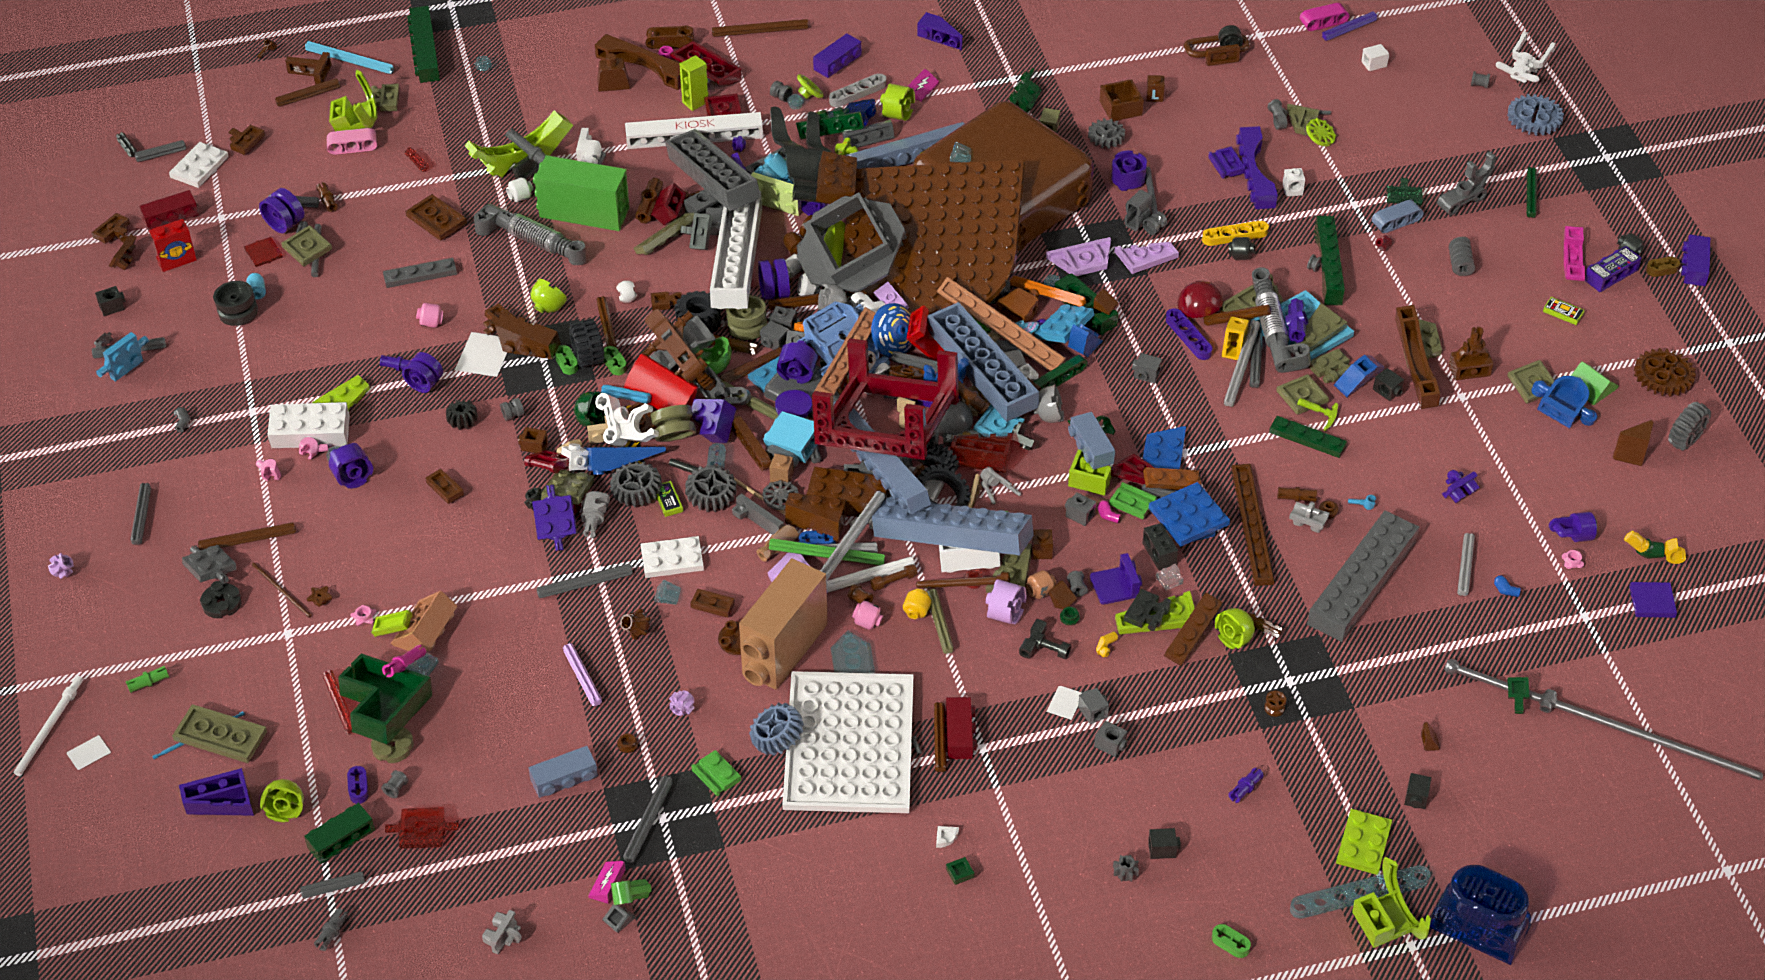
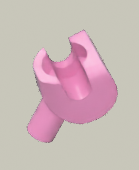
M312 437L302 439L299 444V454L305 455L309 453L308 459H312L318 452L328 451L327 444L318 445L317 441Z
M268 459L264 462L258 460L256 462V466L261 469V476L264 480L268 481L270 476H274V480H280L281 473L275 460Z

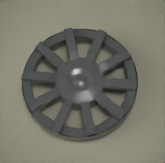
M782 480L770 482L763 489V501L772 509L785 510V505L782 504L786 502L789 493H798V489L791 482Z

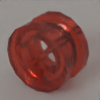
M977 569L968 570L965 574V578H980L983 576ZM979 585V586H967V587H968V588H971V589H976V588H979L981 585Z

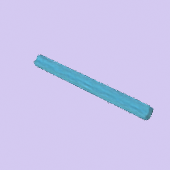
M311 41L305 44L306 50L322 55L323 52H329L331 58L387 74H392L394 71V66L389 63Z

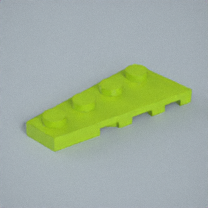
M1190 591L1184 592L1179 597H1168L1172 601L1170 610L1163 616L1161 625L1156 627L1155 631L1183 627L1195 609ZM1127 611L1118 613L1115 616L1119 634L1150 631L1148 629L1149 624L1147 623L1140 628L1125 622L1124 615Z

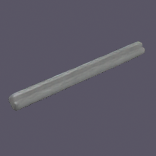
M1252 320L1249 325L1224 399L1225 406L1232 407L1234 405L1260 328L1259 321Z
M877 491L820 570L826 573V581L885 500V494L881 491Z

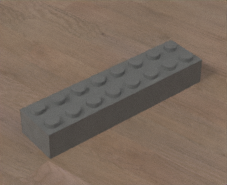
M696 129L665 141L669 159L729 211L736 210L740 206L753 203L761 198L757 179Z
M1384 510L1311 607L1307 625L1343 642L1416 543L1419 526Z

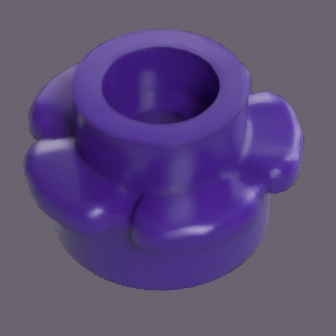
M742 136L733 138V150L742 152L745 149L746 141Z

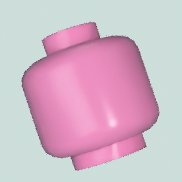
M424 303L421 308L417 309L416 319H420L419 323L421 326L436 328L438 324L442 323L443 310H441L439 305Z
M863 601L861 604H857L852 617L855 618L854 622L856 625L872 630L875 625L879 626L883 615H880L881 609L879 606Z

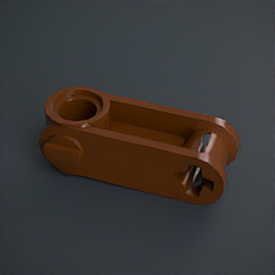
M687 25L650 27L646 31L647 39L645 44L650 49H660L663 46L681 48L694 41L693 28Z

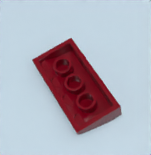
M694 41L670 54V57L681 63L695 55L704 60L707 65V78L719 85H729L741 80L742 69Z

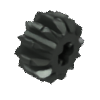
M464 399L462 401L456 400L455 403H450L449 407L446 408V420L448 424H451L452 428L457 427L461 430V428L465 427L468 429V426H474L475 421H477V408L471 401L466 402Z

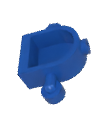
M1562 376L1556 379L1551 387L1543 381L1534 382L1531 389L1533 395L1543 397L1537 410L1569 429L1578 416H1580L1581 422L1586 426H1591L1595 423L1597 419L1596 412L1584 407L1589 398V390L1581 378Z

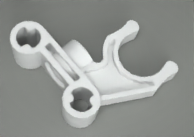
M605 393L597 396L595 405L598 409L605 411L608 428L603 435L606 443L616 447H623L628 440L648 442L650 439L659 436V431L651 428L645 433H642L639 429L641 417L653 411L651 405L644 404L633 409L629 414L628 410L620 405L619 399Z

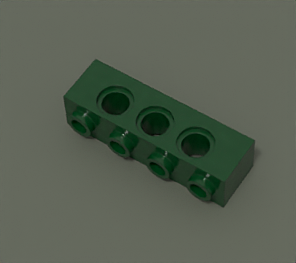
M1071 273L1055 282V288L1086 298V304L1083 307L1091 308L1094 311V316L1087 324L1097 333L1102 335L1117 326L1118 312L1113 310L1108 315L1094 309V299L1097 294L1074 274ZM1063 302L1064 304H1068L1070 306H1076L1070 303Z

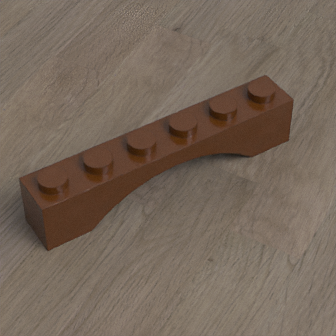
M605 34L595 44L596 58L606 60V55L613 53L616 55V59L622 58L624 62L638 64L652 70L661 78L664 85L676 90L681 88L679 62L608 34Z
M1415 306L1397 307L1395 322L1420 408L1437 407L1440 403V391L1437 380L1427 361Z

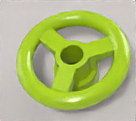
M798 74L797 79L802 85L798 90L801 95L807 99L811 95L819 99L823 98V92L815 83L806 76Z

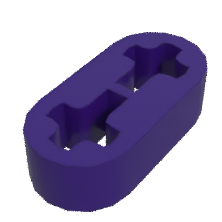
M354 766L347 773L348 793L353 803L357 804L359 802L361 804L369 796L368 778L366 770L362 766ZM357 774H360L359 781L355 780ZM357 789L361 790L360 795H356Z

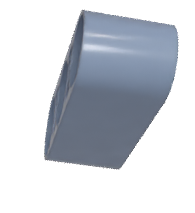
M1410 199L1377 211L1372 216L1371 221L1382 233H1388L1419 221L1423 217L1424 212Z

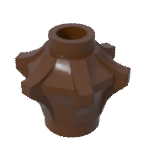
M638 608L634 613L624 615L621 618L620 626L623 630L630 633L632 639L637 640L640 635L648 634L647 630L651 620L650 617H646L643 614V609Z

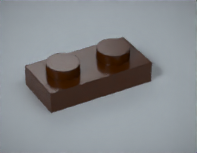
M442 469L425 478L426 483L447 504L464 495L463 489Z
M697 588L690 606L696 610L728 618L735 604V598Z

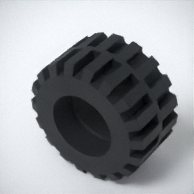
M687 292V295L683 294L681 299L676 301V322L678 317L681 318L690 311L694 317L696 315L699 316L712 334L720 327L721 309L711 308L710 292Z
M593 318L570 323V340L578 365L584 368L603 363V343L598 326Z

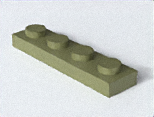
M694 212L684 213L635 246L636 254H650L654 251V247L665 244L667 238L678 235L681 226L690 227L694 218Z

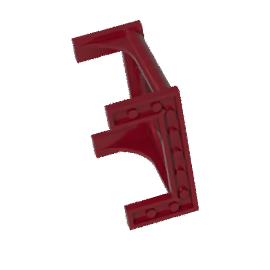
M849 338L847 341L849 383L833 406V393L814 391L812 394L815 444L925 460L927 457V444L950 405H957L959 402L957 352L938 351V382L869 373L867 340ZM863 392L933 402L926 414L925 406L906 404L904 407L905 431L900 433L885 434L860 430L852 425L849 420V414Z

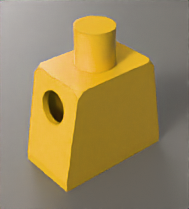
M1236 317L1230 318L1225 331L1222 357L1238 360L1247 334L1248 320ZM1236 341V347L1232 346L1231 342Z

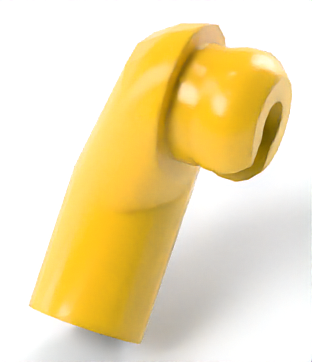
M1116 632L1100 637L1096 648L1098 655H1101L1103 658L1109 655L1110 649L1108 645L1118 640Z

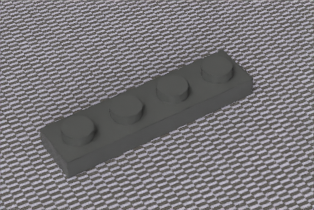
M453 258L383 271L386 288L457 275Z

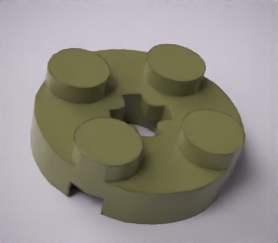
M404 727L390 741L395 742L393 747L373 739L371 741L373 755L378 760H386L388 763L403 761L410 755L409 751L414 746L410 731Z

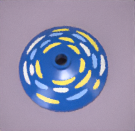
M889 303L880 307L874 315L871 325V334L875 347L882 355L891 358L894 351L907 354L913 346L906 339L911 313L901 304Z

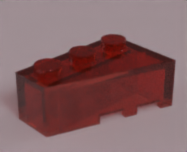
M1008 433V436L990 434V437H978V434L954 435L950 450L953 451V455L957 456L956 460H959V467L977 470L991 467L996 473H1006L1012 453L1014 433Z

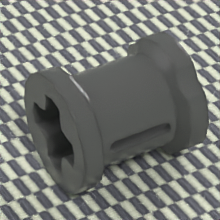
M1474 71L1471 86H1484L1487 89L1490 74H1478Z
M1072 571L1067 576V581L1071 585L1070 590L1076 597H1081L1088 591L1083 581L1085 577L1082 571Z
M394 770L391 773L392 777L381 787L382 791L391 798H397L399 790L409 781L404 773Z

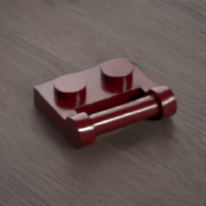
M544 450L527 455L524 459V464L527 467L535 466L547 469L551 473H558L560 469L568 468L569 458L558 452Z

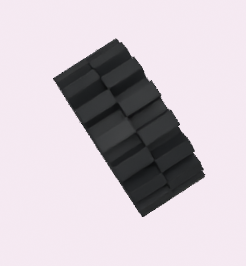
M936 443L927 451V457L923 461H925L924 465L928 467L931 465L936 467L939 464L942 465V468L945 465L949 466V471L952 468L957 471L959 460H956L957 456L952 454V450H948L949 447Z

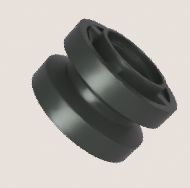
M1227 25L1218 33L1220 46L1235 44L1242 46L1243 44L1241 30L1235 25Z

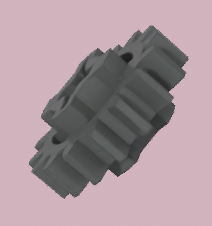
M1103 118V121L1098 119L1097 123L1092 122V125L1089 126L1088 138H1090L1091 143L1095 142V146L1101 145V148H1104V146H1107L1108 149H1110V146L1117 147V144L1121 145L1125 139L1123 124L1118 125L1119 121L1112 122V119L1107 121L1105 118Z

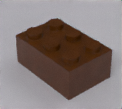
M822 152L818 167L817 202L831 204L844 196L852 197L855 194L856 157L833 152Z

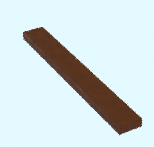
M1251 464L1232 465L1231 472L1254 586L1274 585V576Z

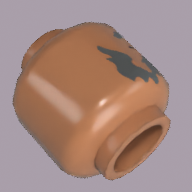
M1039 571L1028 577L1026 590L1031 597L1036 599L1044 598L1049 595L1048 591L1055 586L1056 579L1053 574H1049L1047 571Z

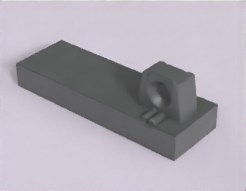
M891 120L864 126L863 129L842 132L843 140L850 138V145L852 147H861L895 138Z
M742 493L736 497L737 505L732 509V514L740 520L747 517L772 535L784 526V522Z

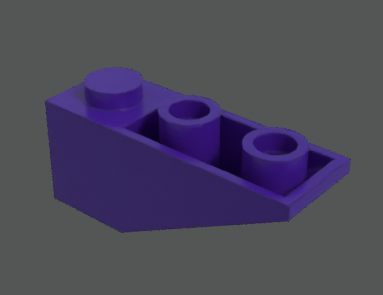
M926 12L917 23V36L962 50L963 36L942 17Z

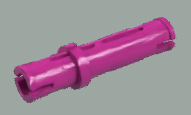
M417 645L405 654L394 657L390 663L383 666V674H387L386 677H392L397 672H403L407 666L424 657L426 649L424 647L421 648L422 645Z

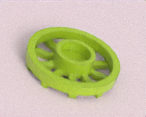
M1318 118L1309 121L1306 131L1311 140L1324 147L1332 145L1336 137L1333 127L1326 123L1325 120L1323 121Z

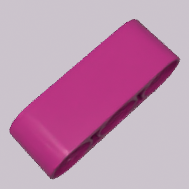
M1341 3L1308 9L1300 15V20L1308 31L1340 25L1349 19V13Z

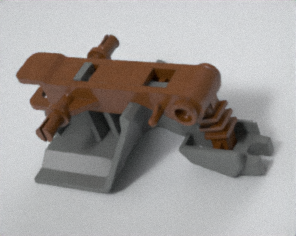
M658 309L650 313L646 317L645 323L653 331L657 339L653 343L650 342V346L642 353L673 371L675 375H679L683 371L682 377L688 383L690 381L694 382L706 399H718V396L721 394L727 397L728 393L722 380L710 367H707L708 364L702 357L698 359L704 352L703 349L716 340L699 316L696 315L694 317L688 311L681 318L678 317V321L673 324Z

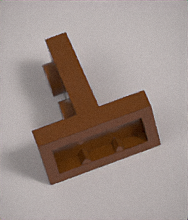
M323 52L319 60L289 56L285 60L289 74L313 76L315 85L325 81L332 67L329 52Z

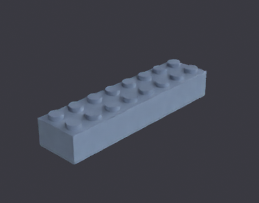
M959 302L928 315V332L945 351L957 352L958 362L962 358H968L969 365L966 366V376L1006 422L1038 408L1039 391Z
M892 497L885 499L872 516L874 537L1012 555H1021L1034 536L1032 515L1010 513L1003 510L994 511L987 510L986 508L977 509L969 508L968 506H953L930 502L931 505L910 515L906 509L901 508L897 499L894 500Z

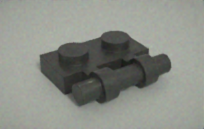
M1141 589L1125 613L1124 621L1140 628L1147 623L1149 624L1148 629L1155 631L1156 627L1161 625L1163 616L1169 612L1172 601L1165 598L1163 602L1158 603V595Z

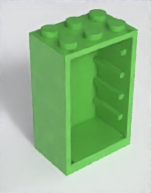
M546 155L543 162L539 164L538 172L534 174L533 183L536 186V208L539 210V217L620 231L630 209L626 169Z

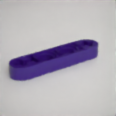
M1176 308L1169 309L1166 312V323L1198 359L1208 360L1211 358V344L1182 311ZM1180 327H1187L1188 330H1181ZM1190 338H1196V339H1198V341L1193 342V341H1191V340H1189V339H1190Z

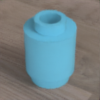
M258 273L250 274L246 282L251 285L255 299H261L266 294L264 278Z

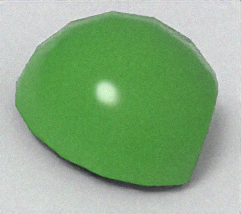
M725 337L717 338L715 346L704 348V352L698 357V359L702 357L708 364L707 367H710L716 374L724 371L731 360L732 350L728 339Z

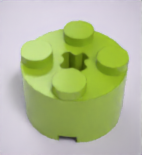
M890 83L885 94L883 93L880 98V102L883 104L882 116L907 121L913 112V109H910L911 103H915L914 89Z

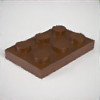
M433 194L405 211L406 217L440 241L467 224V219Z

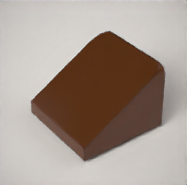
M1102 289L1094 299L1093 308L1110 315L1118 305V301L1105 289Z
M1060 581L1048 591L1054 607L1058 609L1069 607L1077 599L1064 581Z
M1424 722L1421 731L1424 750H1440L1436 732L1428 722Z

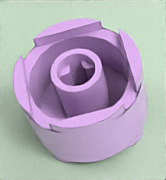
M997 579L992 593L989 592L986 597V604H989L987 617L1008 624H1017L1024 609H1021L1022 602L1026 603V588Z

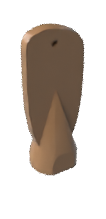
M785 525L770 539L794 541L798 538L799 534L793 526ZM770 539L763 547L756 551L759 558L764 562L769 560L771 555L780 552L769 549Z

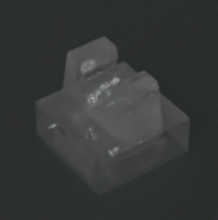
M1176 564L1156 572V578L1165 590L1183 584V577L1180 575V569Z

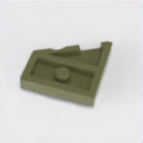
M1287 104V112L1295 133L1308 135L1306 126L1310 120L1318 118L1320 110Z

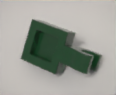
M1508 677V699H1514L1515 714H1523V699H1529V677Z

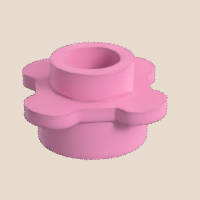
M1570 550L1562 555L1566 568H1582L1584 566V563L1581 561L1582 555L1580 552Z

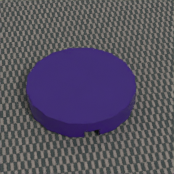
M788 390L777 396L775 409L778 415L783 411L806 418L808 413L812 411V399L803 391Z

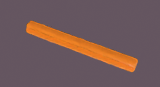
M1016 275L1010 279L1012 286L1028 291L1035 289L1041 295L1079 307L1086 304V298L1081 295Z

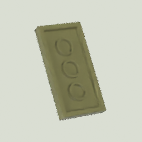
M192 704L172 737L174 741L249 763L266 735L267 729L265 726Z

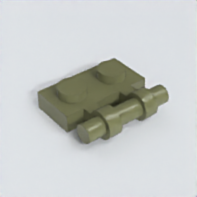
M382 84V89H378L377 86L371 87L376 106L380 107V111H397L400 91L399 84Z
M1338 348L1311 360V364L1308 367L1318 378L1324 376V383H1328L1330 381H1337L1352 364L1349 365V359Z

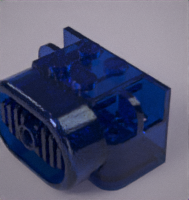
M1467 865L1457 870L1451 882L1446 886L1434 908L1429 928L1511 965L1531 927V914L1527 911L1529 897L1524 887L1516 880L1482 865Z

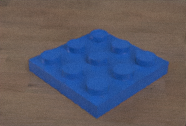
M1198 482L1149 503L1150 511L1163 524L1164 528L1180 547L1230 525V519Z

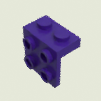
M1128 553L1120 554L1119 567L1090 574V580L1099 602L1103 605L1134 599L1139 593L1140 586H1142L1141 576L1137 575L1135 562L1130 559Z

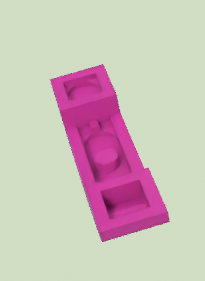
M1565 226L1563 261L1566 280L1585 281L1582 250L1584 235L1582 227Z

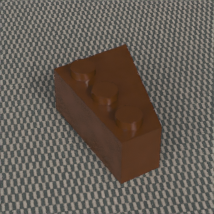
M503 311L495 324L503 352L553 359L555 352L561 345L557 331L537 323L532 325L525 322V318L519 317V319L509 316L507 311Z
M789 493L785 503V523L804 530L810 528L816 530L821 535L825 533L833 536V540L839 541L846 519V500Z

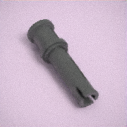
M513 128L506 132L505 136L525 151L530 160H534L538 164L543 162L546 154L542 152L540 147L532 145Z

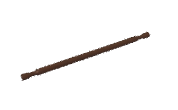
M252 563V566L304 612L308 618L312 616L261 568Z

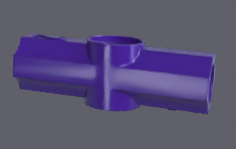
M1294 298L1288 305V315L1285 316L1289 328L1290 340L1299 343L1306 336V326L1309 322L1303 300Z

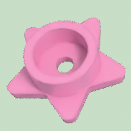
M361 605L354 613H351V617L356 619L357 626L364 623L373 624L372 617L376 614L377 610Z

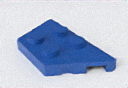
M1182 426L1147 434L1143 460L1155 468L1180 469L1186 427Z

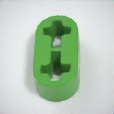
M560 345L555 352V359L565 374L571 375L578 371L576 357L569 346Z
M605 347L604 363L612 374L623 375L627 371L625 359L616 347Z
M1219 924L1214 927L1212 941L1215 945L1237 958H1244L1249 954L1251 942L1247 937L1225 924ZM1223 933L1226 934V936H1222L1221 938L1218 937V934H1219V935H1222ZM1241 944L1244 945V947H1241L1240 949L1237 948V946H1240Z

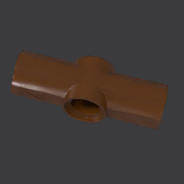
M653 177L649 180L646 189L641 193L642 199L635 214L636 219L640 223L646 224L652 218L651 213L664 187V183L659 178Z

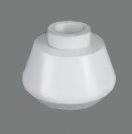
M804 273L799 278L797 292L800 296L817 293L819 286L812 285Z

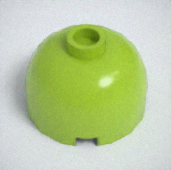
M538 279L532 287L530 294L532 302L535 304L534 308L541 313L544 311L547 313L558 311L566 303V295L556 286L555 288L549 286L550 282Z
M1231 608L1219 613L1215 618V629L1219 628L1220 632L1218 637L1228 648H1241L1252 639L1255 631L1254 623L1250 615L1244 610Z
M288 779L275 780L268 784L263 791L260 807L261 809L263 808L266 812L265 815L269 819L277 822H288V818H297L302 812L304 795L301 788L295 782Z

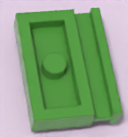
M1122 482L1120 488L1111 497L1109 504L1144 520L1150 511L1149 503L1155 501L1157 497Z
M716 750L699 760V763L696 765H691L692 771L716 796H719L720 792L728 790L741 781V775Z

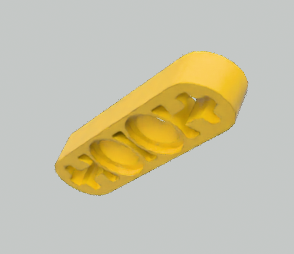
M1253 221L1209 228L1203 231L1202 242L1205 245L1213 246L1232 242L1235 237L1263 238L1268 234L1269 225L1265 221ZM1245 230L1248 233H1241L1240 231ZM1223 233H1229L1231 236H1225Z

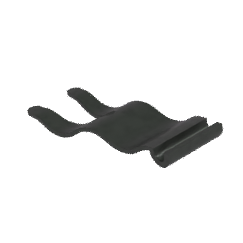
M776 106L771 107L772 137L774 142L784 149L790 181L794 183L793 200L822 203L816 201L820 155L822 150L831 152V150L825 148L821 143L818 114L812 111L808 112L806 129L808 149L799 144H795L790 139L781 109Z

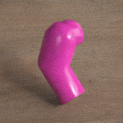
M1100 501L1097 509L1101 518L1119 523L1121 514L1112 512L1108 501Z

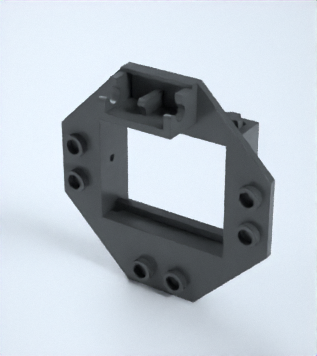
M860 193L852 197L844 196L815 212L812 219L803 224L806 234L796 257L812 285L834 284L845 291L857 293L889 275L897 252L904 245L902 239L907 238L905 235L906 231L891 204L867 200L866 197L862 198ZM864 208L883 244L839 268L820 232Z

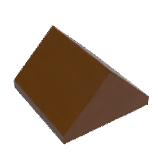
M1649 420L1621 431L1613 454L1614 460L1642 466L1654 422Z

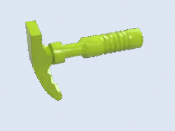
M1300 398L1298 400V405L1315 412H1322L1329 417L1328 423L1323 429L1324 431L1333 424L1337 415L1338 403H1335L1332 409H1324L1320 405Z

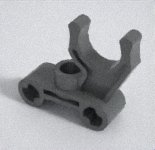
M1488 152L1485 163L1477 171V165L1469 161L1465 171V176L1469 179L1458 182L1456 188L1441 195L1437 205L1448 215L1452 216L1458 212L1460 206L1472 200L1477 203L1481 202L1487 194L1483 186L1495 167L1497 157L1492 152Z

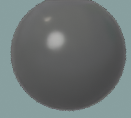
M959 400L957 405L951 404L937 427L939 435L942 437L943 433L956 435L971 429L973 426V414L969 406Z

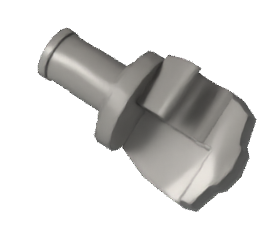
M592 491L584 497L581 511V519L585 522L584 536L588 537L590 531V538L595 537L597 525L603 523L604 513L610 502L608 494Z

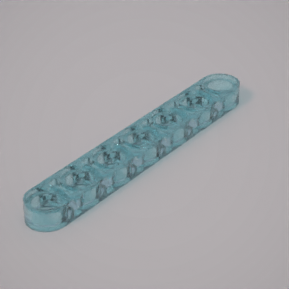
M1419 865L1398 870L1397 878H1402L1406 881V884L1399 885L1401 893L1427 886L1431 875L1429 869ZM1422 873L1426 879L1419 880L1414 875ZM1384 875L1297 896L1291 901L1290 913L1295 918H1306L1353 906L1354 900L1373 892L1377 898L1389 893L1387 887L1385 890H1378L1375 887L1377 883H1382L1386 886ZM1361 888L1365 890L1366 894L1358 895L1354 890ZM1340 893L1345 895L1346 899L1340 901L1334 895ZM1323 899L1326 904L1319 906L1314 900ZM1302 904L1306 907V909L1304 911H1298L1295 909L1294 905Z

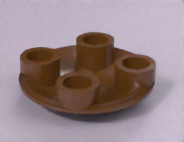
M729 620L719 632V646L726 653L741 655L740 621Z

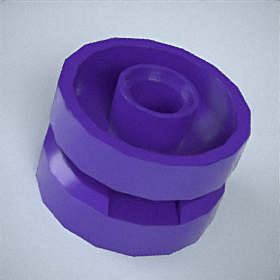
M285 188L277 189L271 196H268L259 203V210L263 219L278 233H285L293 225L304 219L305 214L301 203L295 195Z
M775 259L772 266L768 260L759 261L758 278L762 299H773L775 291L779 298L789 297V274L785 259Z

